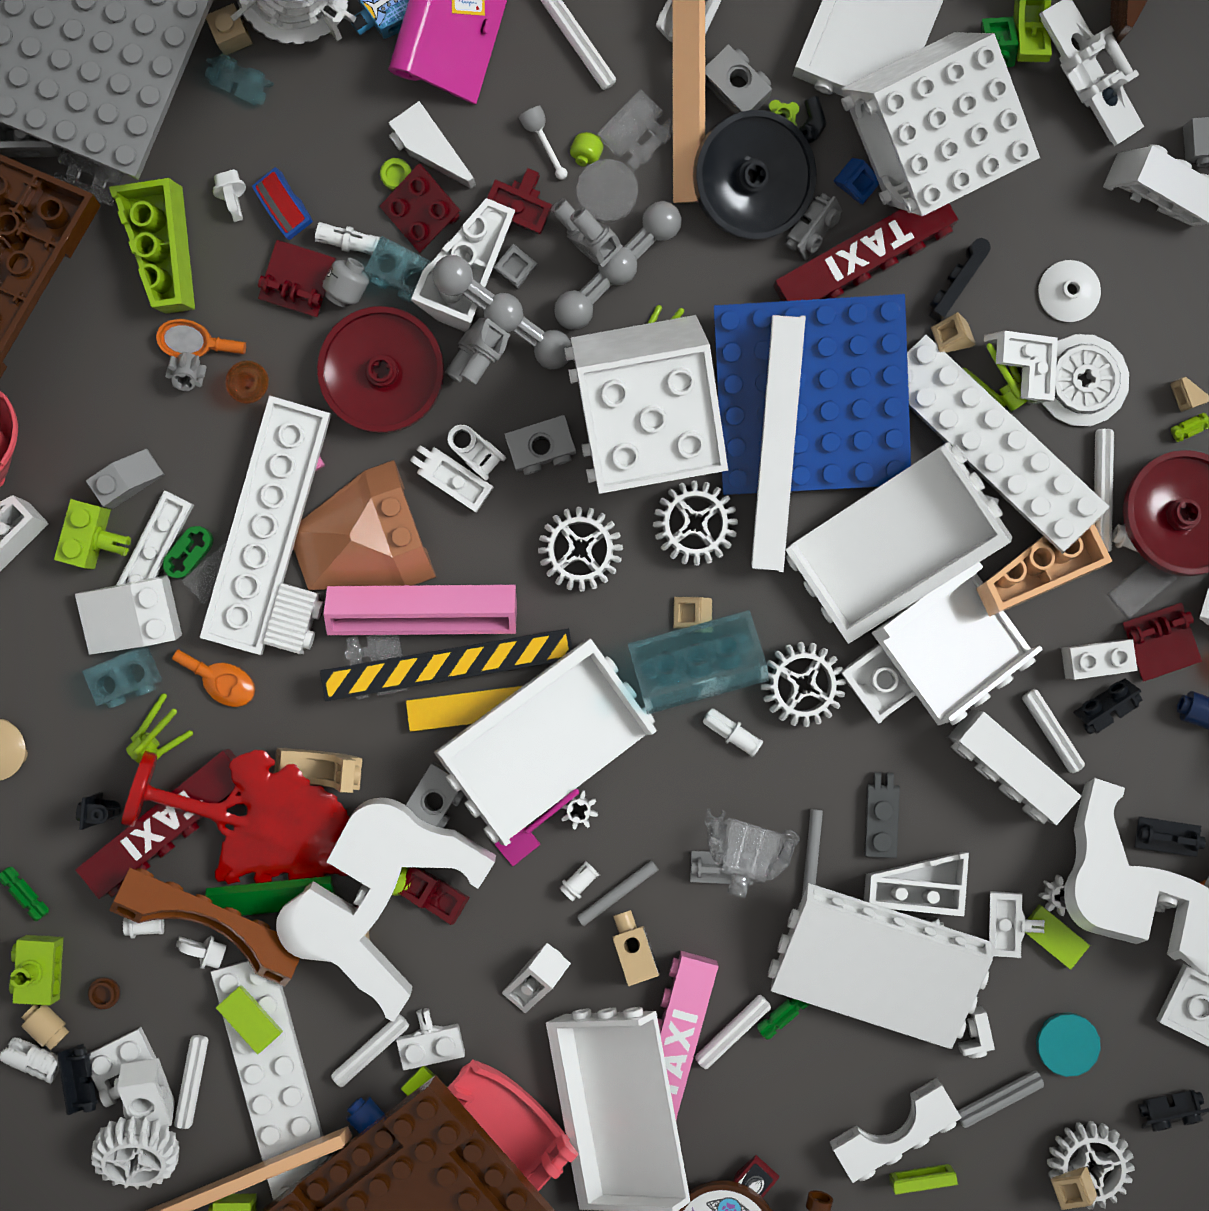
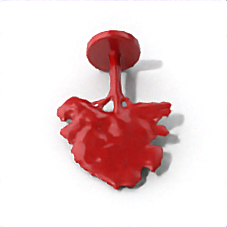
M255 749L249 753L239 755L229 764L232 781L235 784L229 797L221 803H206L152 787L150 783L157 762V754L149 751L144 752L130 789L121 824L134 827L144 801L157 802L214 821L221 834L226 836L225 841L222 842L218 868L214 871L215 879L218 882L226 881L228 885L240 882L239 877L255 872L254 881L256 883L272 882V877H277L282 872L288 873L289 880L325 877V874L333 873L347 876L344 872L327 863L350 818L347 815V810L337 801L336 795L325 791L321 786H311L310 780L303 776L297 765L288 764L279 772L270 773L269 768L275 765V760L266 751ZM236 804H245L247 807V814L245 816H237L226 811ZM225 825H233L234 830H229Z

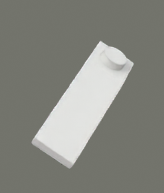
M420 101L388 122L393 131L389 134V137L399 151L405 148L412 158L470 189L476 185L473 176Z

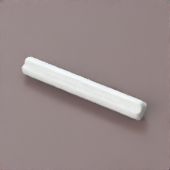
M540 0L601 89L606 90L616 83V77L562 0Z
M1098 429L1095 432L1094 492L1110 508L1094 524L1107 551L1110 552L1112 550L1114 431L1112 429Z

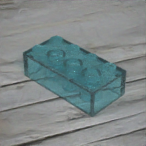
M750 610L628 644L647 714L769 681L767 663Z

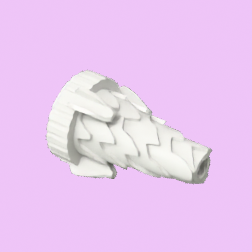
M236 0L239 10L230 16L233 21L243 16L247 22L251 23L254 30L264 34L266 38L277 40L282 44L293 43L294 45L313 42L329 32L336 41L342 39L337 27L340 21L346 19L354 23L356 20L354 15L346 11L348 0Z

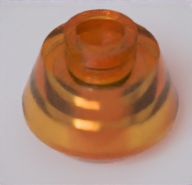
M238 362L230 368L226 375L227 391L238 402L254 403L260 400L267 392L269 385L268 375L265 369L256 362Z

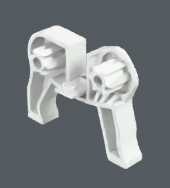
M1097 778L1084 784L1074 826L1076 840L1075 864L1068 876L1064 891L1065 904L1070 917L1079 927L1088 932L1139 944L1149 939L1155 911L1165 912V908L1177 907L1167 955L1174 960L1182 959L1198 973L1209 977V877L1205 884L1202 885L1187 877L1169 871L1150 867L1129 866L1114 819L1115 805L1123 797L1125 788Z
M389 798L367 800L354 810L327 860V863L362 883L353 902L357 907L313 881L305 887L303 892L283 906L276 921L277 935L283 947L298 958L328 961L336 964L360 990L378 1002L385 1018L394 1022L411 996L413 986L374 946L365 934L374 925L386 907L395 889L402 867L457 869L468 878L472 886L478 889L494 865L496 855L456 830L440 828L424 822L407 806Z

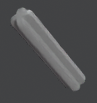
M1034 1070L958 1110L961 1116L959 1121L964 1128H967L1043 1088L1044 1081L1040 1074Z

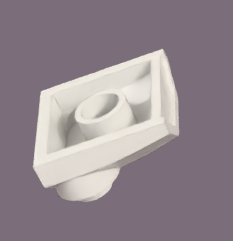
M879 643L850 663L841 672L848 686L853 689L878 724L897 708L916 696Z

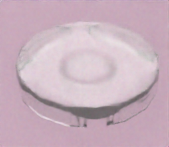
M613 159L597 160L588 165L579 176L576 187L580 206L585 207L595 220L600 222H617L628 216L636 205L639 193L637 179L632 170L624 163Z

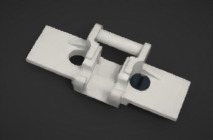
M1061 0L1039 14L1041 22L1061 55L1059 60L1063 71L1081 102H1084L1086 107H1091L1109 141L1116 146L1142 129L1144 125L1123 88L1124 84L1137 77L1139 73L1137 70L1133 71L1112 34L1114 31L1113 27L1109 26L1094 36L1073 0ZM1071 38L1078 42L1080 50L1073 46ZM1104 48L1117 68V71L1104 74L1096 60V55Z

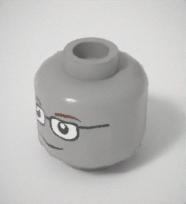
M348 258L347 261H334L323 280V288L326 291L325 296L331 302L341 307L358 303L369 284V277L363 271L364 265L353 258Z

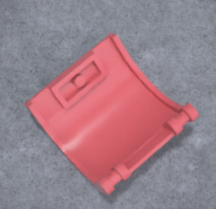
M472 1059L470 1063L460 1070L459 1075L447 1087L538 1192L551 1177L557 1179L564 1172L563 1167L567 1162L572 1163L579 1155L569 1142L568 1136L551 1115L521 1086L497 1069Z

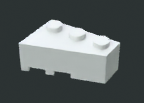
M14 495L0 501V571L49 524L29 502Z

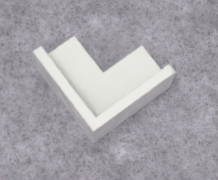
M1001 331L984 335V342L997 344L996 364L1022 367L1021 399L1028 400L1027 403L1029 404L1055 401L1058 338L1012 331Z

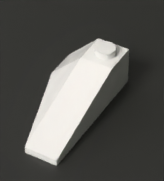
M486 198L467 219L456 235L446 243L434 260L424 268L411 301L437 321L466 332L470 328L478 306L462 294L448 296L441 293L433 281L434 267L441 258L448 255H457L468 262L472 269L473 279L483 287H486L515 210Z

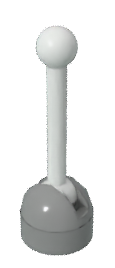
M540 105L535 106L522 113L518 118L526 130L537 132L556 169V178L563 180L567 177V170L561 167L542 130L546 123L545 114Z

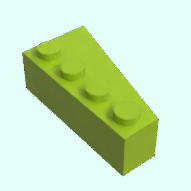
M170 178L110 186L109 190L118 206V215L130 240L128 243L139 265L138 271L151 307L165 314L195 310L182 186Z

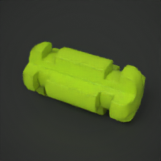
M1206 413L1198 414V417H1192L1179 423L1178 426H1173L1171 428L1175 441L1180 442L1184 438H1190L1204 431V429H1209V417Z

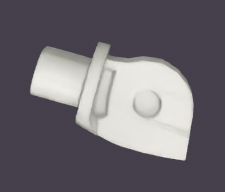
M229 170L216 174L214 176L216 186L213 187V195L226 201L234 222L243 220L238 197L242 196L246 185L239 179L238 171Z
M179 936L176 943L179 951L190 956L200 957L201 969H204L205 965L219 969L227 946L214 942L213 936L208 937L204 943Z

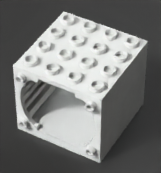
M954 32L841 88L844 98L841 99L842 105L846 111L850 110L882 192L879 193V197L884 205L887 204L905 210L908 213L924 216L1040 158L994 33Z
M696 315L571 337L572 347L564 348L566 361L575 360L576 369H568L571 384L574 382L579 383L589 443L582 444L584 457L592 456L594 468L586 469L589 483L597 482L599 494L728 471L710 344Z

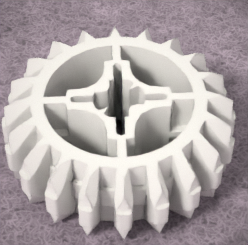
M692 481L691 491H687L685 484L680 483V495H677L673 489H670L668 494L673 500L669 502L665 498L660 499V504L666 507V510H655L654 514L663 517V521L653 522V527H663V532L656 534L655 538L656 540H661L666 537L668 542L664 543L661 549L665 551L672 546L675 550L671 553L670 558L675 559L680 552L684 554L681 560L682 564H687L689 556H694L693 563L695 566H698L700 564V556L704 555L707 564L712 562L710 555L712 551L718 558L722 557L723 553L718 548L720 544L727 549L731 547V543L725 540V536L736 537L737 533L729 530L728 525H737L738 520L728 519L727 515L734 513L736 509L735 507L724 508L723 505L730 500L729 496L723 497L721 501L716 498L721 491L719 487H716L713 493L710 494L707 493L709 489L708 482H705L702 491L697 490V481ZM700 498L710 502L712 505L703 511L697 512L690 508L684 500ZM676 506L684 519V524L681 529L672 535L669 519L673 508ZM718 512L721 519V529L717 539L714 540L707 528V522ZM708 513V516L700 524L702 532H696V529H694V531L688 530L686 533H682L690 523L689 515H695L696 519L697 516L702 517ZM689 535H695L707 547L690 549L678 542Z
M576 507V517H571L569 509H565L564 515L566 520L561 521L559 516L554 515L553 520L558 526L554 529L551 525L546 524L544 527L551 533L550 538L544 535L540 536L539 540L548 543V548H538V553H548L549 558L541 560L540 563L542 566L552 564L553 567L546 572L548 577L553 576L556 572L560 574L555 581L557 585H560L564 578L569 580L567 584L568 590H572L574 581L579 582V590L581 592L585 591L584 582L590 581L592 589H596L595 578L600 577L603 583H607L608 579L603 574L604 571L607 570L611 574L616 573V569L609 564L611 561L621 562V558L614 556L613 551H621L623 546L620 544L613 545L612 541L620 538L621 535L619 532L609 534L608 531L615 526L613 521L609 522L605 527L601 524L606 517L604 513H601L597 520L592 519L594 515L593 508H589L587 517L582 516L581 507ZM581 523L591 525L597 530L593 534L581 538L575 535L569 526ZM562 533L569 542V550L557 561L554 547L557 537ZM570 536L576 542L581 541V544L583 541L588 543L591 539H594L586 548L587 556L591 562H588L585 557L580 558V554L578 557L573 556L567 560L575 550ZM604 537L607 544V554L604 562L599 566L593 558L591 551L593 546ZM574 561H582L591 569L592 573L574 575L566 572L564 568Z
M798 642L797 652L795 653L791 645H786L787 656L784 657L780 651H776L774 654L779 660L778 664L771 660H768L766 663L774 669L772 674L762 672V677L769 678L770 684H761V689H771V694L764 696L763 700L765 702L775 700L776 703L769 710L774 713L781 708L782 712L779 715V719L784 721L790 714V724L796 726L799 717H802L803 726L808 727L810 723L809 717L811 716L816 724H821L819 713L822 712L824 716L831 718L832 713L827 707L831 705L839 709L840 704L834 701L833 698L835 695L838 697L845 696V692L836 690L837 685H845L846 680L836 679L835 676L843 671V667L832 669L831 666L837 661L836 656L825 660L824 658L828 653L826 648H822L818 655L815 654L817 648L815 643H811L808 652H805L804 643ZM809 658L813 660L801 673H794L785 667L796 659ZM820 666L827 675V693L823 692L816 684V676ZM790 675L794 678L800 677V679L808 676L807 683L816 693L804 689L803 693H799V685ZM779 676L784 677L791 685V692L786 703L779 694ZM811 695L821 701L817 706L808 710L794 709L796 704L805 696Z
M134 1115L130 1120L120 1117L118 1122L109 1121L107 1127L100 1128L92 1145V1165L95 1166V1173L102 1174V1180H112L113 1186L122 1184L125 1189L128 1186H135L137 1190L143 1185L151 1188L153 1183L162 1184L163 1179L170 1178L171 1173L175 1170L179 1157V1141L176 1139V1133L169 1131V1125L160 1126L159 1120L151 1122L147 1120V1117L136 1119Z
M1089 1121L1085 1129L1080 1122H1076L1075 1132H1072L1068 1127L1064 1129L1067 1135L1064 1140L1060 1136H1055L1059 1147H1049L1050 1153L1055 1157L1047 1159L1048 1166L1053 1168L1048 1172L1051 1179L1078 1168L1089 1167L1088 1163L1091 1157L1095 1164H1092L1094 1166L1091 1168L1092 1174L1090 1172L1089 1174L1097 1197L1092 1206L1086 1207L1093 1210L1097 1201L1101 1208H1105L1106 1199L1109 1198L1113 1203H1117L1115 1194L1118 1191L1121 1194H1126V1190L1122 1185L1123 1183H1132V1178L1126 1173L1135 1171L1134 1165L1128 1162L1134 1157L1129 1150H1126L1128 1143L1124 1139H1119L1120 1134L1116 1130L1109 1131V1128L1103 1123L1097 1128L1093 1121ZM1090 1143L1105 1144L1110 1147L1111 1152L1106 1154L1103 1151L1095 1152L1091 1148ZM1078 1149L1077 1156L1070 1160L1072 1154ZM1111 1170L1109 1176L1103 1181L1104 1175Z

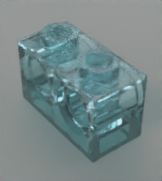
M381 236L364 270L371 276L369 280L371 283L385 290L387 286L398 290V297L414 304L411 299L416 287L407 285V280L414 273L422 274L424 268L431 261ZM386 259H392L395 261L394 269L388 273L381 272L380 264Z
M149 647L136 648L82 671L96 706L107 704L109 709L126 703L125 696L136 692L139 697L156 690L154 684L162 681ZM137 664L144 669V677L140 682L136 681L132 675V670ZM108 676L115 681V689L111 694L105 691L103 685L104 680Z

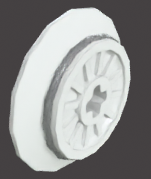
M1075 334L1058 340L1055 401L1043 402V406L1054 418L1071 426L1090 427L1108 420L1121 408L1129 391V371L1123 355L1110 342L1095 335ZM1086 372V377L1091 380V383L1083 387L1082 381L1078 379V376Z

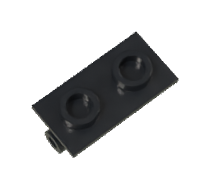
M1125 678L1112 684L1108 690L1097 697L1086 701L1082 707L1073 713L1084 722L1083 727L1089 735L1094 732L1098 734L1115 722L1110 714L1111 712L1115 711L1116 715L1122 718L1139 707V703L1143 701L1139 694L1141 690Z
M103 792L83 797L82 802L78 803L76 809V820L80 821L79 830L102 824L107 819L117 818L122 811L121 805L115 800L102 799Z
M1139 816L1134 847L1197 857L1198 849H1204L1206 839L1200 836L1202 826Z
M84 1044L57 1053L67 1115L81 1110L83 1112L96 1110L95 1104L98 1103L94 1082L89 1081V1076H92L91 1053L87 1052Z
M1194 1090L1172 1094L1171 1098L1174 1107H1169L1166 1096L1143 1100L1142 1104H1138L1141 1117L1146 1116L1148 1120L1141 1125L1142 1129L1152 1127L1153 1132L1172 1128V1122L1183 1121L1184 1126L1202 1122L1201 1116L1207 1114L1209 1108L1201 1110L1200 1105L1204 1104L1203 1095L1201 1092H1195Z

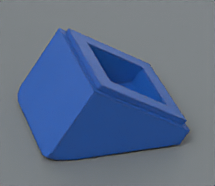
M852 158L834 179L838 187L862 205L879 185L875 172L864 160Z

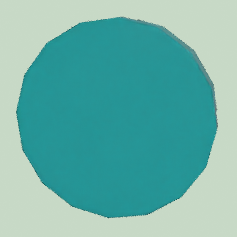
M1072 1012L1057 1013L1049 1017L1043 1023L1040 1032L1038 1031L1036 1049L1041 1061L1053 1073L1065 1077L1079 1076L1089 1071L1097 1062L1101 1051L1100 1037L1096 1028L1086 1018Z

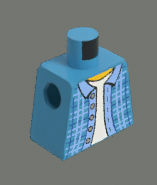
M358 0L363 10L355 15L356 20L354 23L351 22L359 35L375 26L384 39L399 33L409 0Z

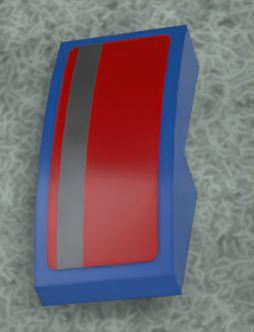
M276 167L252 185L266 211L289 241L313 222L302 200L293 193L283 173Z

